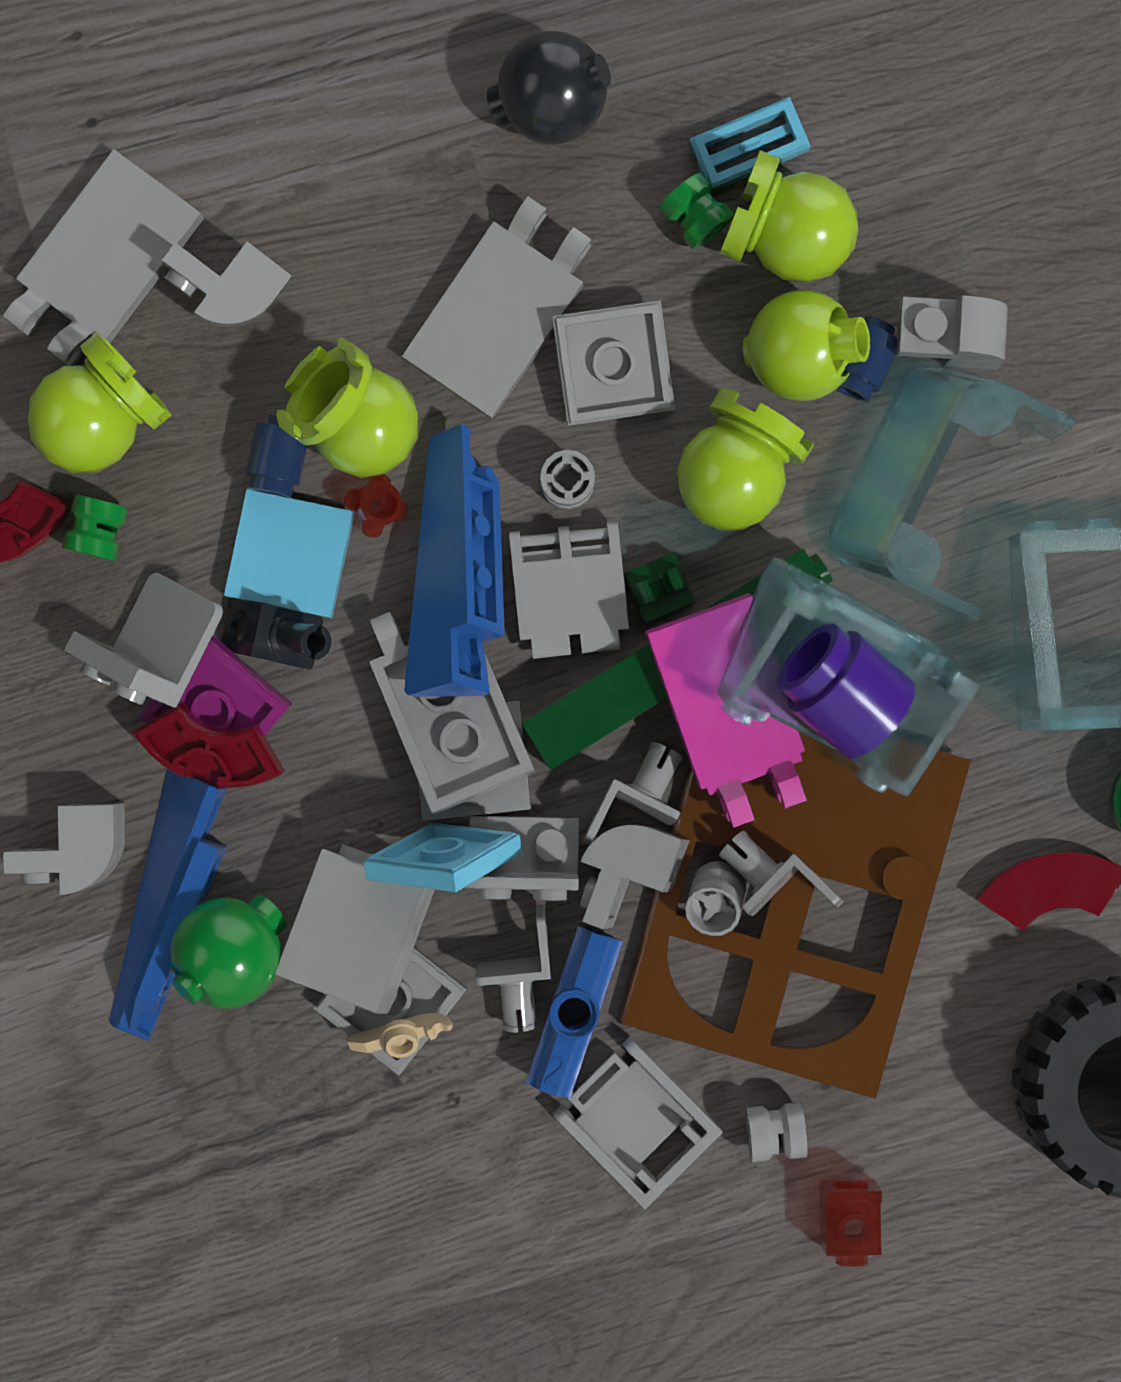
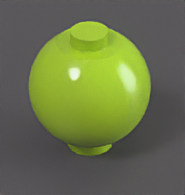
M812 290L790 291L772 299L757 314L751 325L749 335L743 341L745 363L749 368H752L757 379L770 392L793 401H810L830 394L849 376L850 373L844 372L847 364L865 362L870 352V335L864 318H849L846 310L840 303L828 295Z

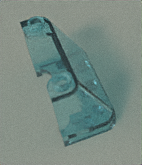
M773 557L760 577L717 689V693L723 701L721 709L731 718L745 725H750L753 719L765 722L770 716L835 749L788 708V696L778 688L777 680L785 661L793 650L817 628L825 624L834 623L844 632L857 631L915 683V696L904 719L892 734L869 753L858 758H851V760L860 768L856 776L872 789L885 793L889 787L908 797L982 685L949 652L931 639L780 558Z

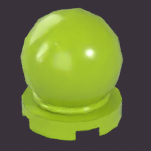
M760 150L742 195V199L750 201L751 205L748 211L737 208L720 254L740 262L745 249L747 252L754 250L764 268L783 280L809 283L831 276L855 249L857 241V210L846 189L825 175L802 171L782 177L781 172H776L781 158Z
M98 332L80 346L87 357L84 360L85 365L63 366L47 375L32 393L29 401L28 426L31 441L41 456L71 473H95L104 470L121 460L133 445L137 424L145 422L155 430L172 416L157 394L153 392L150 395L133 377L137 371L105 337H101Z
M339 338L337 347L328 352L321 346L315 348L299 363L284 389L292 394L286 411L277 410L276 414L280 429L303 445L315 444L316 450L331 466L360 478L390 472L408 457L418 439V412L412 394L400 380L376 368H372L368 355L344 338Z
M723 387L718 391L708 407L710 413L716 418L717 424L699 431L685 446L676 474L684 504L701 523L720 531L743 530L762 521L779 504L786 486L784 464H803L814 447V443L808 440L801 441L805 432L773 409L760 403L755 412L735 403L740 396L739 392Z

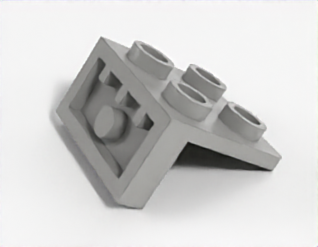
M470 816V827L519 834L522 849L521 854L465 887L477 888V898L510 899L512 889L533 890V899L567 900V890H578L579 817Z

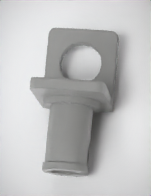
M651 742L647 755L633 783L625 785L614 779L609 785L582 842L589 845L594 840L614 798L669 826L674 824L680 812L665 805L662 796L678 764L681 763L682 756L671 749L659 769L657 765L666 746Z
M744 830L738 833L732 841L747 854L746 859L729 844L719 854L723 860L725 859L754 887L752 891L753 896L742 907L751 916H754L798 870L834 905L839 907L844 902L795 854L785 863L780 862L777 864Z
M544 904L536 905L540 956L479 962L476 965L477 986L495 984L500 986L504 1020L502 1024L504 1031L518 1033L517 1010H521L523 1032L533 1030L538 1026L532 982L535 980L551 979Z

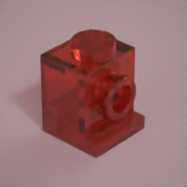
M874 1179L820 1180L821 1247L826 1256H835V1263L837 1265L846 1267L865 1266L869 1263L868 1256L882 1255V1190ZM857 1219L863 1222V1228L859 1234H844V1226L848 1221Z

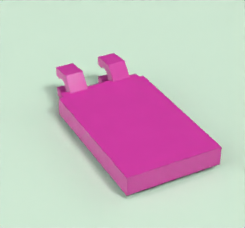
M748 593L644 631L697 785L701 790L706 788L709 795L718 794L727 821H730L733 827H737L755 820L742 783L766 774L769 775L777 800L782 802L785 808L806 801L798 773L793 764L802 761L800 753L804 752L805 749L792 711L788 708L787 696L777 686L779 672L753 596Z

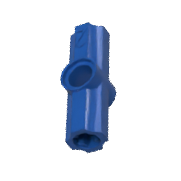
M577 926L555 994L551 999L550 1009L525 1080L526 1084L554 1096L571 1098L592 1032L598 1024L599 1012L623 943L622 939L593 928ZM573 997L582 999L590 1008V1014L587 1019L576 1025L563 1021L558 1012L560 1005L566 999Z

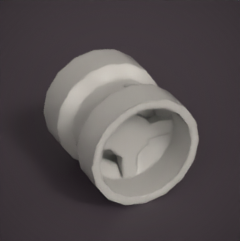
M562 450L555 452L546 459L541 468L540 484L544 497L551 505L558 509L572 510L581 507L592 495L595 473L593 465L586 456L578 451Z
M722 861L709 862L701 866L694 875L685 911L692 927L703 934L710 936L724 935L732 931L739 922L747 887L745 879L729 863Z
M801 1102L784 1103L779 1110H767L763 1106L746 1107L747 1140L752 1163L766 1162L773 1155L780 1154L786 1155L789 1159L807 1158L806 1126Z

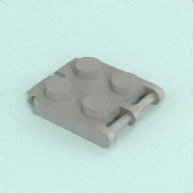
M618 521L607 522L606 528L569 531V526L558 527V533L520 536V531L509 532L520 641L531 640L533 659L571 655L569 636L580 635L582 654L620 650L618 631L629 630ZM608 538L609 544L571 548L570 542ZM560 544V549L522 553V547Z

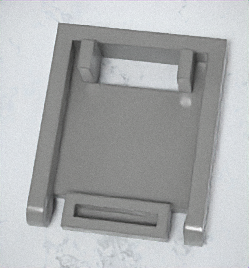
M629 1036L622 1045L635 1060L629 1065L614 1051L572 1093L571 1098H568L581 1114L575 1119L570 1111L562 1105L552 1114L597 1162L646 1209L723 1131L718 1123L639 1043ZM680 1125L681 1131L691 1142L655 1177L642 1162Z

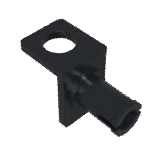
M232 598L229 603L221 642L236 654L310 670L313 668L315 660L325 657L329 652L332 639L330 632L323 626L322 617L263 602ZM246 613L248 618L247 630L239 641L237 638V626L242 615Z

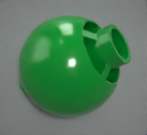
M260 894L256 895L248 904L237 898L223 897L208 900L194 907L178 924L170 945V963L175 974L171 982L174 988L192 1005L200 1001L202 1004L212 1008L232 1009L255 1001L268 990L277 976L275 973L282 956V947L278 935L287 927L285 917L269 899Z

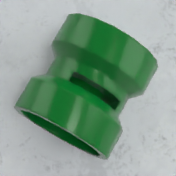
M697 173L688 178L659 205V209L669 221L680 223V227L683 229V239L692 251L699 249L717 236L735 216L725 202H717L715 198L711 197V184L702 173Z
M74 495L71 512L75 518L72 528L65 532L61 548L116 562L119 550L116 535L118 528L125 525L129 509L110 502Z

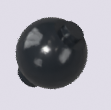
M545 31L533 34L515 45L503 61L499 72L498 84L490 86L487 90L489 111L493 120L500 128L506 129L513 126L518 133L531 141L548 145L571 142L589 131L599 119L606 102L607 87L611 83L610 70L601 54H596L587 43L572 34L560 31Z

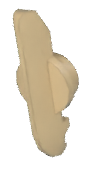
M426 1013L407 1019L394 1020L386 1025L352 1034L346 1040L353 1051L371 1053L386 1049L390 1056L404 1058L412 1055L418 1049L420 1038L428 1036L430 1040L436 1039L441 1031H450L453 1023L445 1015Z

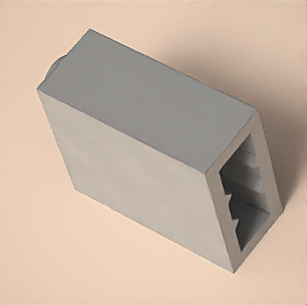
M342 844L339 854L322 849L275 975L371 1012L389 1014L435 889L366 880L364 861L371 854Z

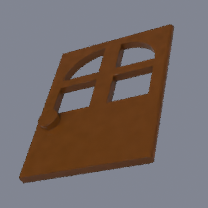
M792 712L805 749L804 752L800 753L802 761L793 764L798 773L806 801L785 808L783 803L779 802L776 798L769 775L760 776L742 783L755 820L733 827L731 822H728L725 817L718 794L709 795L706 788L701 790L697 785L691 765H689L677 808L680 815L672 825L670 833L688 839L690 842L672 892H661L654 889L617 1022L876 1099L971 760L892 737H888L879 746L863 756L851 759L846 758ZM744 830L777 864L780 862L785 863L795 854L817 876L901 900L881 973L797 949L815 885L799 870L770 899L760 938L735 930L718 936H710L692 927L686 916L676 914L696 841L722 849L729 844L738 853L747 855L732 841L738 833ZM669 936L753 960L733 1032L723 1029L703 1018L681 996L674 984L668 965ZM791 971L874 995L872 1003L862 1019L852 1029L836 1039L804 1047L782 1046L771 1043Z

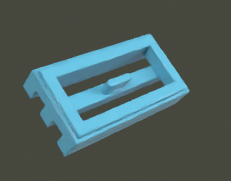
M790 97L689 140L691 151L695 153L698 160L697 165L700 172L704 174V177L711 184V192L749 177L757 157L719 173H716L715 167L793 135L795 141L767 152L781 158L779 164L809 152L811 147ZM781 116H784L787 121L784 125L709 156L706 148Z

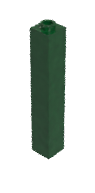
M804 548L707 608L749 593L754 598L767 636L833 595L827 586L833 579L821 558L816 553L809 557ZM649 644L522 722L523 727L550 770L667 698Z

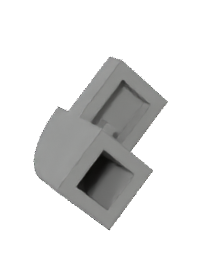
M174 242L162 258V264L170 270L164 277L168 282L190 298L193 297L196 291L205 296L194 311V316L204 322L217 326H238L256 319L267 310L292 276L249 242L244 244L221 277L176 242Z
M962 295L959 300L902 297L899 301L896 356L944 358V366L999 369L1005 363L1008 306L994 299Z
M125 803L69 804L58 806L59 848H31L3 852L4 874H21L22 884H40L55 882V873H59L60 895L74 893L100 883L115 869L124 850Z
M640 825L616 827L597 837L587 848L581 859V862L601 869L598 878L591 876L584 889L580 906L587 910L582 922L600 929L613 928L630 880L661 892H672L690 840L658 828Z

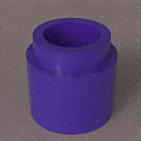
M834 623L825 624L817 628L802 640L785 661L777 680L778 688L788 696V708L844 757L850 759L869 753L886 740L904 719L915 696V683L859 632H844Z

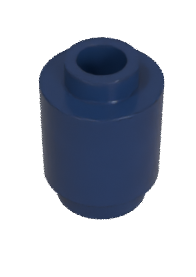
M866 316L864 319L870 335L868 359L865 362L848 363L844 372L850 374L836 389L839 393L862 402H869L872 393L880 391L897 354L898 338L893 335L896 330L895 327L873 316Z
M269 415L268 423H256L246 469V475L251 476L248 489L291 498L293 487L300 485L308 445H303L280 429L276 415Z

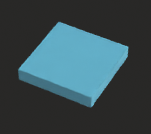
M246 489L224 596L263 602L333 619L355 513L340 508Z
M430 823L368 857L364 861L366 880L457 892L521 854L520 835L514 832Z

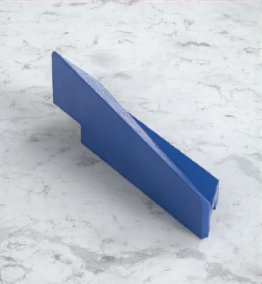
M464 424L437 433L429 439L404 687L405 693L410 696H484L489 694L483 640L490 641L504 636L500 486L490 466H477L470 453L471 431Z
M169 769L164 781L110 1016V1024L114 1028L149 1041L171 988V980L175 977L170 963V945L175 929L190 910L206 901L227 848L223 844L208 839L227 788L216 787V785L206 783L194 777H181Z

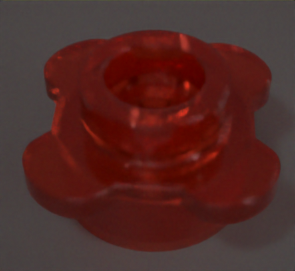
M385 474L370 476L367 485L359 490H349L344 497L345 508L355 513L361 522V532L369 538L380 536L386 525L393 521H402L407 515V504L402 500L399 491L391 485L390 478ZM374 500L380 503L378 511L374 510L371 506Z

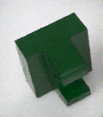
M674 552L623 574L644 624L695 602Z

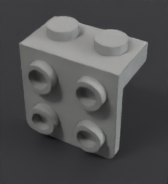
M153 573L147 579L114 647L74 631L64 651L84 662L80 669V672L106 685H110L112 680H115L116 682L112 688V691L141 705L147 696L176 708L216 630L223 610L219 604L159 573Z

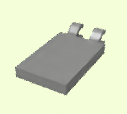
M113 149L16 278L28 290L12 302L3 317L30 336L52 306L72 322L53 338L47 349L68 366L76 365L84 354L80 346L96 332L101 337H105L110 343L113 341L167 269L162 264V258L174 242L181 247L185 245L203 221V215Z
M529 196L520 206L508 230L493 221L402 355L403 360L491 420L494 419L553 332L551 316L564 315L584 287V283L572 274L591 248V244H589L591 238L574 227L562 242L552 261L529 246V241L547 217V214H545L546 208Z
M388 612L370 620L384 656L374 659L369 663L432 814H438L535 772L486 653L485 660L489 681V694L484 696H410L404 691L409 645L405 646L394 616L392 617L391 613Z

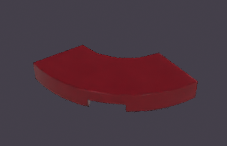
M20 480L10 495L0 501V564L22 557L47 541L66 520L72 505Z
M184 702L132 731L140 744L161 765L181 777H194L206 783L216 785V787L236 788L256 785L269 781L285 771L258 724L239 730L216 728L198 719Z
M1067 851L1046 853L1025 858L1005 868L994 876L974 899L1022 931L1038 916L1057 908H1079L1100 916L1121 885V866L1107 859L1086 853Z

